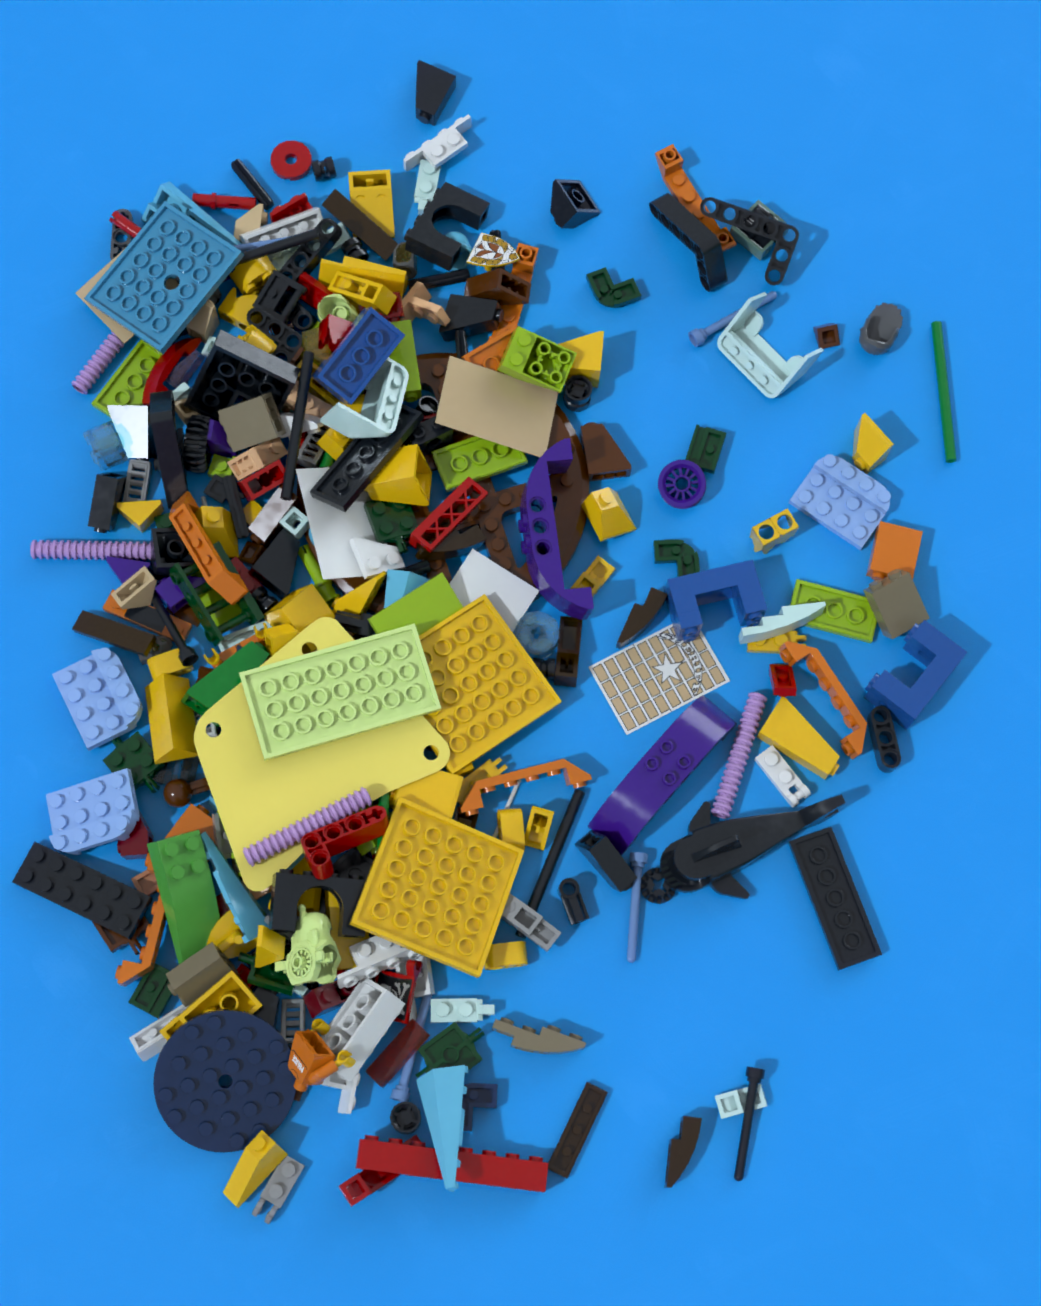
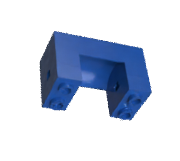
M372 307L364 308L350 325L352 329L327 360H323L311 375L314 381L343 404L352 405L405 336L404 333Z
M753 560L667 579L664 593L668 594L666 603L677 641L691 642L699 636L703 622L698 606L732 598L740 627L759 625L761 618L764 617L767 611Z
M926 620L920 626L916 623L904 638V641L907 643L903 649L927 667L911 688L907 687L888 671L884 670L881 675L876 673L865 688L868 692L864 698L875 707L884 706L889 709L892 720L905 730L913 723L967 654V651Z

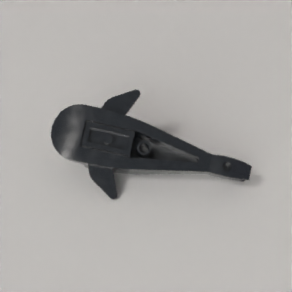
M841 794L817 802L799 811L742 817L711 824L710 803L706 801L690 821L688 835L671 843L662 853L660 858L662 876L678 892L692 893L710 886L720 895L748 899L749 893L732 875L743 870L800 830L810 828L831 818L839 812L838 808L845 804V800Z

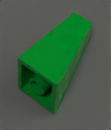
M250 641L190 687L181 702L202 716L241 682L240 672L260 667L270 653L267 652V648L261 643ZM212 722L215 726H219L218 723Z

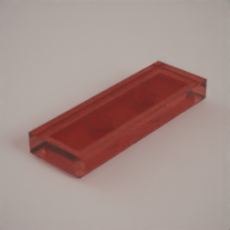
M412 1018L409 1024L402 1029L365 1072L380 1087L384 1088L428 1039L430 1034Z

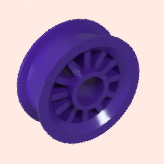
M676 460L667 464L661 471L658 479V489L663 500L668 505L678 509H687L698 504L703 498L706 491V479L701 468L694 462ZM678 469H679V475H677V474L675 473V471L678 470ZM682 469H687L685 474L683 475ZM672 473L675 479L669 477V475ZM695 477H697L698 479L696 481H691ZM680 479L688 481V486L684 490L676 487V483ZM668 480L670 482H673V484H666V482ZM689 490H692L696 493L692 495ZM677 492L675 497L673 498L671 495ZM685 493H687L690 498L685 499ZM680 494H682V500H678Z

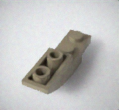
M501 1017L500 1020L495 1019L492 1027L493 1031L513 1038L510 1047L531 1053H572L583 1050L586 1042L582 1041L583 1037L570 1033L569 1036L560 1033L561 1029L552 1025H548L547 1028L542 1026L540 1035L535 1034V1029L525 1025L521 1029L513 1026L514 1021Z

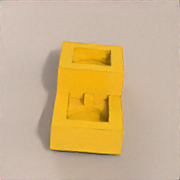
M598 555L570 589L591 587L593 597L616 569Z

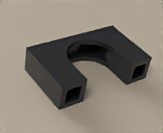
M445 182L441 189L437 188L433 200L427 202L424 213L417 216L414 227L407 230L404 240H406L405 250L450 271L460 256L462 244L439 233L433 224L442 219H454L478 230L487 218L490 203Z
M280 869L279 873L273 874L269 916L270 930L274 932H294L297 904L301 895L308 889L321 888L330 892L339 904L338 937H365L364 930L349 925L366 880H362L363 876L349 875L348 879L340 878V874L333 873L331 877L320 880L314 877L312 871H303L301 875L293 874L294 870Z

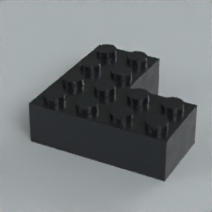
M220 330L187 396L184 406L219 422L217 411L234 405L238 395L251 399L271 392L278 412H280L296 383L300 368Z

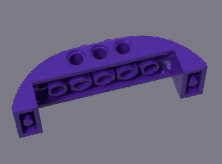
M566 438L550 447L538 459L531 471L521 497V520H518L519 533H523L524 540L521 541V552L526 555L528 571L540 594L559 611L571 617L586 620L594 609L591 587L564 588L549 474L566 473L573 460L570 438Z
M704 695L700 696L673 722L621 781L595 814L588 827L595 832L607 836L622 856L634 843L643 828L714 747L726 738L737 723Z

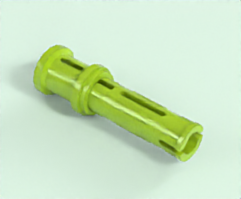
M303 545L305 549L303 550L302 546L299 547L298 555L314 581L315 588L327 605L331 607L334 600L341 596L336 594L331 579L323 580L320 566L309 545Z

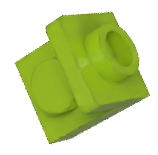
M214 454L207 473L208 477H213L214 474L221 478L227 475H234L227 463L231 459Z

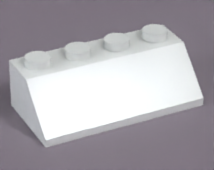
M368 978L360 980L329 1024V1032L321 1035V1038L334 1053V1061L337 1060V1055L342 1050L350 1052L352 1054L350 1057L356 1060L352 1067L347 1068L341 1065L338 1067L339 1070L336 1071L338 1075L350 1083L359 1073L362 1065L373 1053L374 1048L386 1034L388 1028L405 1005L404 1002L390 991Z

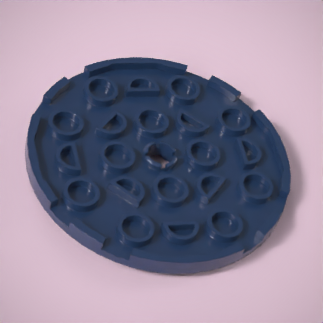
M220 1009L197 1015L173 1032L158 1056L153 1083L158 1110L168 1127L178 1137L192 1146L212 1152L244 1150L261 1130L270 1136L282 1124L291 1109L296 1089L293 1087L296 1078L288 1068L291 1050L275 1027L252 1013ZM222 1075L231 1076L232 1083L229 1087L219 1084V1078Z

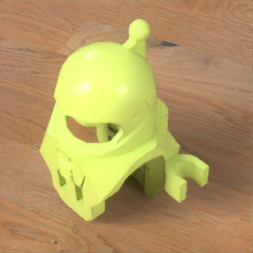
M300 904L298 906L300 918L297 920L295 933L291 937V951L286 955L287 961L275 962V972L283 971V973H287L291 985L294 986L316 981L322 985L332 983L337 977V968L341 962V957L336 943L330 935V930H332L331 922L328 916L323 913H307L305 905Z

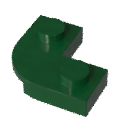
M606 267L586 274L587 282L594 297L600 304L606 307L618 308L641 299L640 291L633 278L614 285Z
M654 540L655 564L676 563L677 577L700 572L697 551L695 552L683 540Z

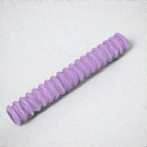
M112 331V334H108V339L103 341L104 344L99 346L100 349L95 351L96 355L91 356L92 360L87 361L88 365H84V370H80V375L75 377L76 380L71 382L73 388L81 394L87 395L88 389H91L92 384L96 383L95 379L100 378L99 374H103L104 369H107L108 364H111L112 358L114 359L116 353L120 352L119 348L124 347L123 342Z
M32 540L30 554L33 559H37V557L39 559H44V557L50 559L53 557L56 560L59 557L60 560H64V558H67V560H71V558H74V560H78V558L81 560H85V558L88 560H92V558L95 560L99 558L105 560L109 556L129 560L136 559V561H140V559L143 561L149 559L151 561V542L149 544L146 541L142 544L139 541L133 543V541H129V543H126V541H122V543H119V541H115V543L112 541H108V543L105 541H101V543L99 541L94 543L88 541L85 543L82 540L78 543V540L71 542V540H67V542H64V540H60V542L57 540H53V542L50 540H46V542L43 540H39V542Z
M757 692L748 694L749 699L746 700L747 705L744 706L745 712L742 713L743 718L740 719L741 724L738 725L739 731H736L737 737L734 738L733 741L735 743L731 746L733 750H730L729 754L731 756L727 759L729 763H726L725 767L727 769L723 771L724 776L721 777L723 782L719 784L720 789L717 790L718 795L715 796L716 802L713 803L714 808L711 809V813L718 818H730L729 812H732L733 808L731 806L735 803L733 799H736L737 795L735 793L739 790L737 786H740L741 782L739 780L743 778L742 773L745 771L743 767L747 765L746 760L749 759L748 754L751 753L750 747L753 746L752 741L755 740L754 735L757 734L756 728L759 727L758 722L761 721L760 716L763 715L762 709L765 708L766 705L764 703L768 700L763 694Z
M361 787L360 791L355 790L354 794L351 795L349 793L346 798L341 797V801L335 800L333 805L330 803L327 808L322 807L321 811L316 810L315 814L312 815L310 813L308 814L309 817H302V821L299 822L297 820L295 821L296 824L293 825L291 823L288 828L283 827L282 831L277 830L276 834L273 835L271 833L268 838L263 837V841L260 842L258 840L255 845L250 844L249 848L244 847L243 853L249 865L253 867L255 866L254 863H261V859L267 860V856H274L275 852L280 853L281 849L284 848L286 850L289 845L294 846V842L300 843V839L311 831L338 821L341 818L343 819L347 815H353V812L358 813L359 809L364 810L366 805L371 806L372 800L367 790Z

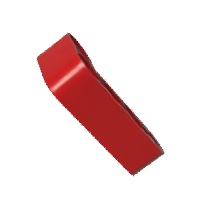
M372 806L305 834L301 839V845L305 859L314 877L320 880L331 877L334 870L330 857L383 836L389 824L385 808L382 806Z

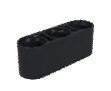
M877 706L868 715L867 724L877 766L882 772L890 773L900 764L901 755L891 713L886 707ZM874 714H880L884 722L876 721ZM879 735L886 736L889 740V743H882L879 739ZM884 757H891L894 761V765L886 764L884 761Z

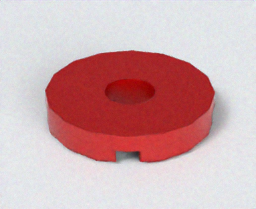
M285 141L278 144L272 151L271 167L274 173L281 179L296 181L306 176L311 169L312 156L309 149L303 143ZM290 157L297 159L294 164L286 163V160Z

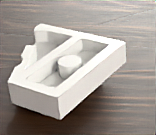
M357 537L349 540L364 579L373 578L383 571L387 573L388 569L399 570L405 567L396 546Z

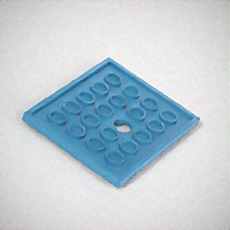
M164 201L84 299L164 354L240 262L244 254ZM179 277L180 283L177 288L173 290L166 289L165 283L169 278Z

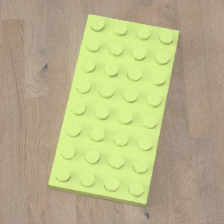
M415 623L239 673L264 761L441 710Z

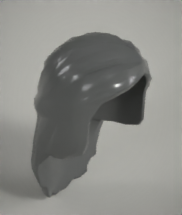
M882 303L880 306L876 305L860 329L859 343L866 352L872 355H882L889 351L902 326L903 317L900 315L901 309H897V306Z

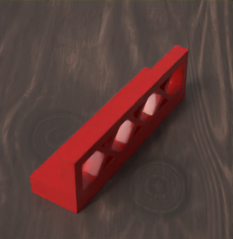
M468 476L411 533L409 543L414 548L421 545L431 553L488 496V492ZM473 489L480 494L477 499H467L473 492ZM460 504H464L465 511L463 513H453ZM446 518H450V525L448 527H438ZM431 533H436V539L431 544L425 540Z

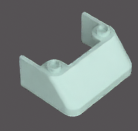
M763 292L746 301L719 336L717 345L719 350L766 397L775 398L801 378L824 350L819 348L806 354L804 357L795 355L786 362L758 334L763 328L764 321L756 309L767 296Z
M388 357L364 388L367 391L360 414L338 402L321 417L320 422L351 439L390 436L396 430L409 379L408 371L404 366Z

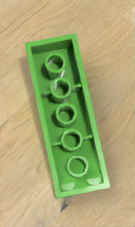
M199 830L147 843L178 964H181L207 945L210 932L220 919L212 876Z

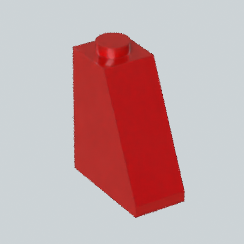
M278 459L238 481L237 485L247 502L256 499L283 483L285 468Z

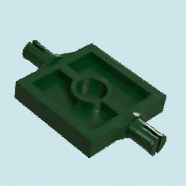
M377 500L365 502L364 509L376 541L379 543H396L400 554H403V552L404 554L407 553L409 550L404 540L410 537L411 533L418 527L411 505Z
M137 731L125 741H122L120 737L111 740L116 748L103 759V762L111 772L128 768L132 772L135 790L147 785L152 793H156L157 791L153 786L157 790L160 789V786H158L153 778L165 764L154 763L153 749L142 735Z
M285 946L284 959L280 961H287L286 955L291 951V948ZM240 952L238 961L251 964L247 983L292 996L295 986L291 985L287 973L285 974L283 971L275 972V962L261 968H255L256 953L250 955Z
M456 1022L452 1023L417 1049L424 1058L426 1067L415 1074L416 1077L419 1078L424 1073L435 1068L460 1065L467 1066L469 1071L483 1060L476 1051L474 1042L484 1036V1032L478 1027L468 1035L460 1029Z

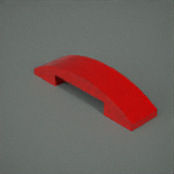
M200 337L182 339L160 356L145 384L142 399L144 406H150V393L168 391L163 382L181 357L192 356L202 341Z
M415 1135L403 1144L412 1145V1141H421ZM363 1170L338 1187L352 1207L401 1174Z

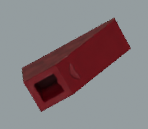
M140 810L139 822L136 821L133 831L129 834L130 837L124 841L118 840L117 843L118 853L126 860L146 859L149 853L147 843L153 842V834Z
M373 977V978H368V979L372 980L373 982L375 981V977ZM336 980L311 990L303 999L312 1019L343 1006L357 984L349 988L344 987L340 989Z

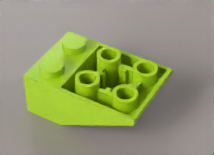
M518 326L511 335L497 370L515 379L561 393L577 353Z

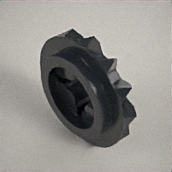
M660 868L648 870L641 879L642 895L648 901L655 904L669 901L676 891L664 880L662 885L664 890L657 889L652 892L655 885L653 880L658 882L664 878Z

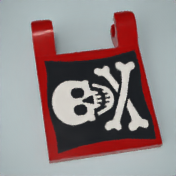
M408 960L406 963L407 975L387 971L388 969L375 976V983L384 987L405 1003L400 1014L394 1019L396 1022L409 1024L417 977L422 969L421 961Z

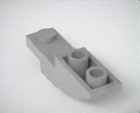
M509 893L501 919L548 952L561 935V932L545 921L540 914Z

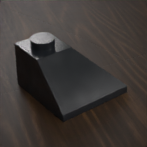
M555 179L553 181L550 212L559 227L573 229L601 213L580 180Z
M175 527L151 528V566L156 580L170 577L169 570L176 563H179L182 569L195 563Z

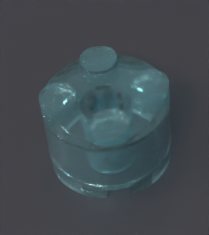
M112 420L83 433L87 444L91 445L93 449L90 452L94 463L98 464L101 471L130 460L126 455L118 433H115L116 428Z
M527 612L516 625L515 637L532 660L533 657L544 660L551 656L557 648L559 627L557 621L544 612ZM535 634H539V635H540V636L538 637V639H535V638H534V635H535Z

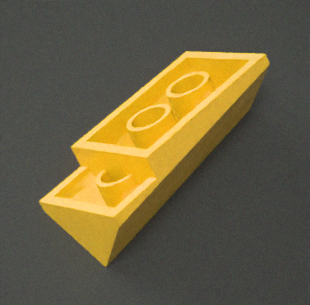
M345 255L343 263L321 259L318 281L326 287H329L337 271L383 284L392 293L399 291L401 300L408 287L407 271Z
M162 673L145 687L155 764L198 756L194 744L196 728L194 710L181 702L185 693L190 688V681L187 678Z
M231 970L159 1030V1032L168 1041L176 1029L197 1015L220 1009L246 1011L253 1014L262 1006V1003L247 983Z

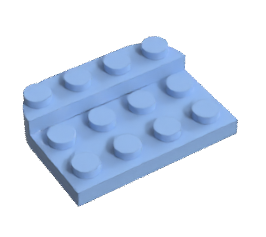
M828 454L814 464L809 474L789 500V504L861 551L888 511L891 494L881 483L846 460Z
M108 648L92 650V655L52 674L88 751L137 727L136 723L139 721L143 711V705L119 657Z
M128 768L46 794L53 834L49 836V839L55 849L68 854L80 855L82 854L81 851L116 840L124 841L130 837L129 834L133 831L136 821L139 822L140 819L132 772Z

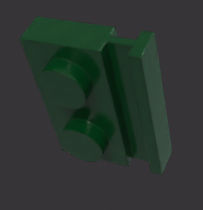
M696 425L685 460L694 462L702 471L714 474L726 438V432Z
M155 963L154 969L143 975L128 1003L159 1019L173 995L167 986L170 983L166 976L169 970Z

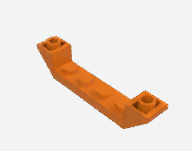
M674 144L656 152L655 157L663 181L672 196L717 236L722 246V252L736 246L737 243L727 227L720 229L715 219L707 217L701 212L700 204L702 199L683 171L684 160Z
M518 243L516 252L520 260L513 262L511 274L531 283L539 248ZM524 304L501 305L504 311L503 320L499 322L498 329L493 331L488 341L510 328L518 326Z
M187 491L172 505L169 519L208 585L231 605H235L249 590L239 574L230 572L226 568L194 513L199 509V506L191 493Z
M789 641L783 643L778 648L782 660L791 667L805 658L808 669L815 673L819 679L820 687L822 690L827 691L831 697L833 707L841 712L845 725L853 730L851 734L840 740V743L842 744L843 752L847 756H850L851 759L856 758L862 753L867 727L866 720L818 648Z
M565 759L473 782L459 806L458 812H465L466 816L479 813L478 809L484 807L480 789H482L483 793L496 790V785L504 784L505 788L518 785L517 780L525 778L526 782L539 779V774L547 773L548 777L561 774L560 769L563 771L566 786L573 784L574 789L587 786L586 781L592 780V777Z
M148 853L145 866H147L149 873L155 874L150 854ZM160 894L158 901H154L151 915H154L152 924L147 926L145 937L148 938L146 947H142L139 957L142 963L123 960L122 966L118 965L115 979H118L117 983L120 986L126 987L154 969L167 920Z

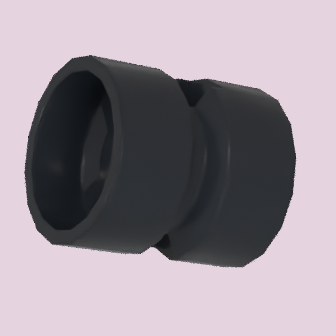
M574 375L566 381L563 401L567 409L573 412H581L588 408L591 400L592 384L587 377Z
M401 1102L392 1109L390 1115L391 1124L400 1134H412L421 1125L420 1110L413 1103Z

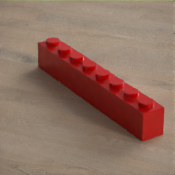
M365 1135L364 1139H359L355 1169L443 1180L435 1148L426 1147L425 1142L412 1141V1145L402 1144V1139L388 1138V1142L379 1141L378 1136ZM459 1147L457 1159L461 1163L460 1168L456 1170V1182L545 1192L549 1163L543 1162L542 1157L529 1156L528 1160L519 1159V1154L506 1153L505 1157L496 1156L495 1151L482 1150V1154H475L472 1148Z

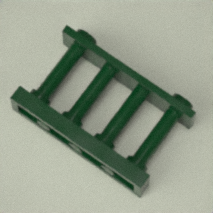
M220 542L214 543L213 546L228 571L239 574ZM176 563L169 570L172 582L180 588L203 626L207 640L212 642L215 647L224 640L223 633L245 621L249 622L250 625L257 624L265 617L251 593L248 592L236 603L241 609V614L216 626L210 615L225 608L230 603L222 598L205 608L199 596L213 588L207 582L193 588L187 577L200 571L196 563L184 569L181 568L179 563Z

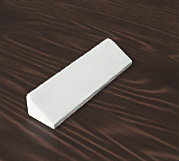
M314 207L243 233L239 237L242 244L294 236L314 229L323 220L320 208Z
M183 1004L129 1037L135 1051L143 1062L161 1052L167 1040L159 1030L187 1008Z

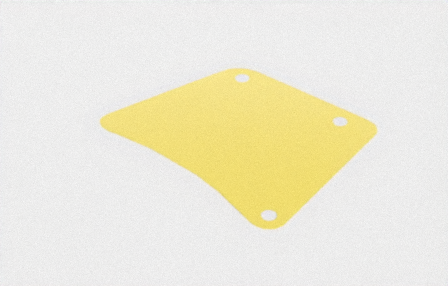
M322 617L307 626L261 666L304 655L302 653V646L307 642L314 643L318 651L354 641V639L336 619ZM241 682L202 715L194 732L196 751L243 882L247 888L255 892L263 891L271 886L273 874L279 873L280 869H287L304 852L301 842L297 843L296 841L294 846L289 845L287 846L288 849L285 850L283 848L280 853L275 852L274 856L269 855L267 860L263 858L261 863L256 862L254 863L255 866L252 867L244 856V847L249 848L250 844L255 845L256 841H263V837L268 838L269 834L272 833L274 835L277 830L282 831L283 827L288 828L289 824L292 823L294 825L296 824L295 821H302V817L307 818L309 817L308 814L311 813L313 815L316 810L321 811L322 807L327 808L330 803L333 805L335 800L341 801V797L346 798L347 794L350 793L352 795L355 790L360 791L361 787L367 790L371 800L374 801L390 791L438 772L444 768L450 757L448 743L424 716H419L264 761ZM215 722L220 725L221 733L219 736L210 737L207 735L206 726L209 723ZM429 745L437 747L439 751L438 757L434 760H428L424 756V749Z

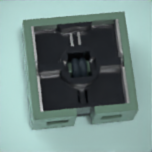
M759 200L748 209L786 223ZM747 215L744 218L746 226L753 227L756 220L754 216ZM765 223L764 231L767 234L775 232L776 227L774 223ZM732 226L730 229L732 237L760 261L770 252L773 243L776 244L777 242ZM789 229L785 230L784 236L788 233Z

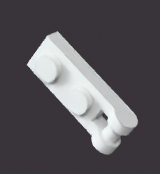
M773 745L755 757V762L791 807L794 808L799 804V800L803 797L806 799L811 795L809 788L802 783ZM793 786L798 790L794 794L789 791Z

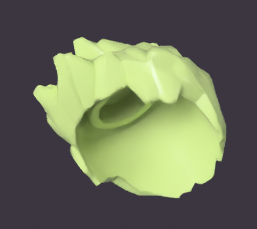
M341 294L327 295L323 297L317 306V315L320 322L328 314L351 322L359 315L356 308Z

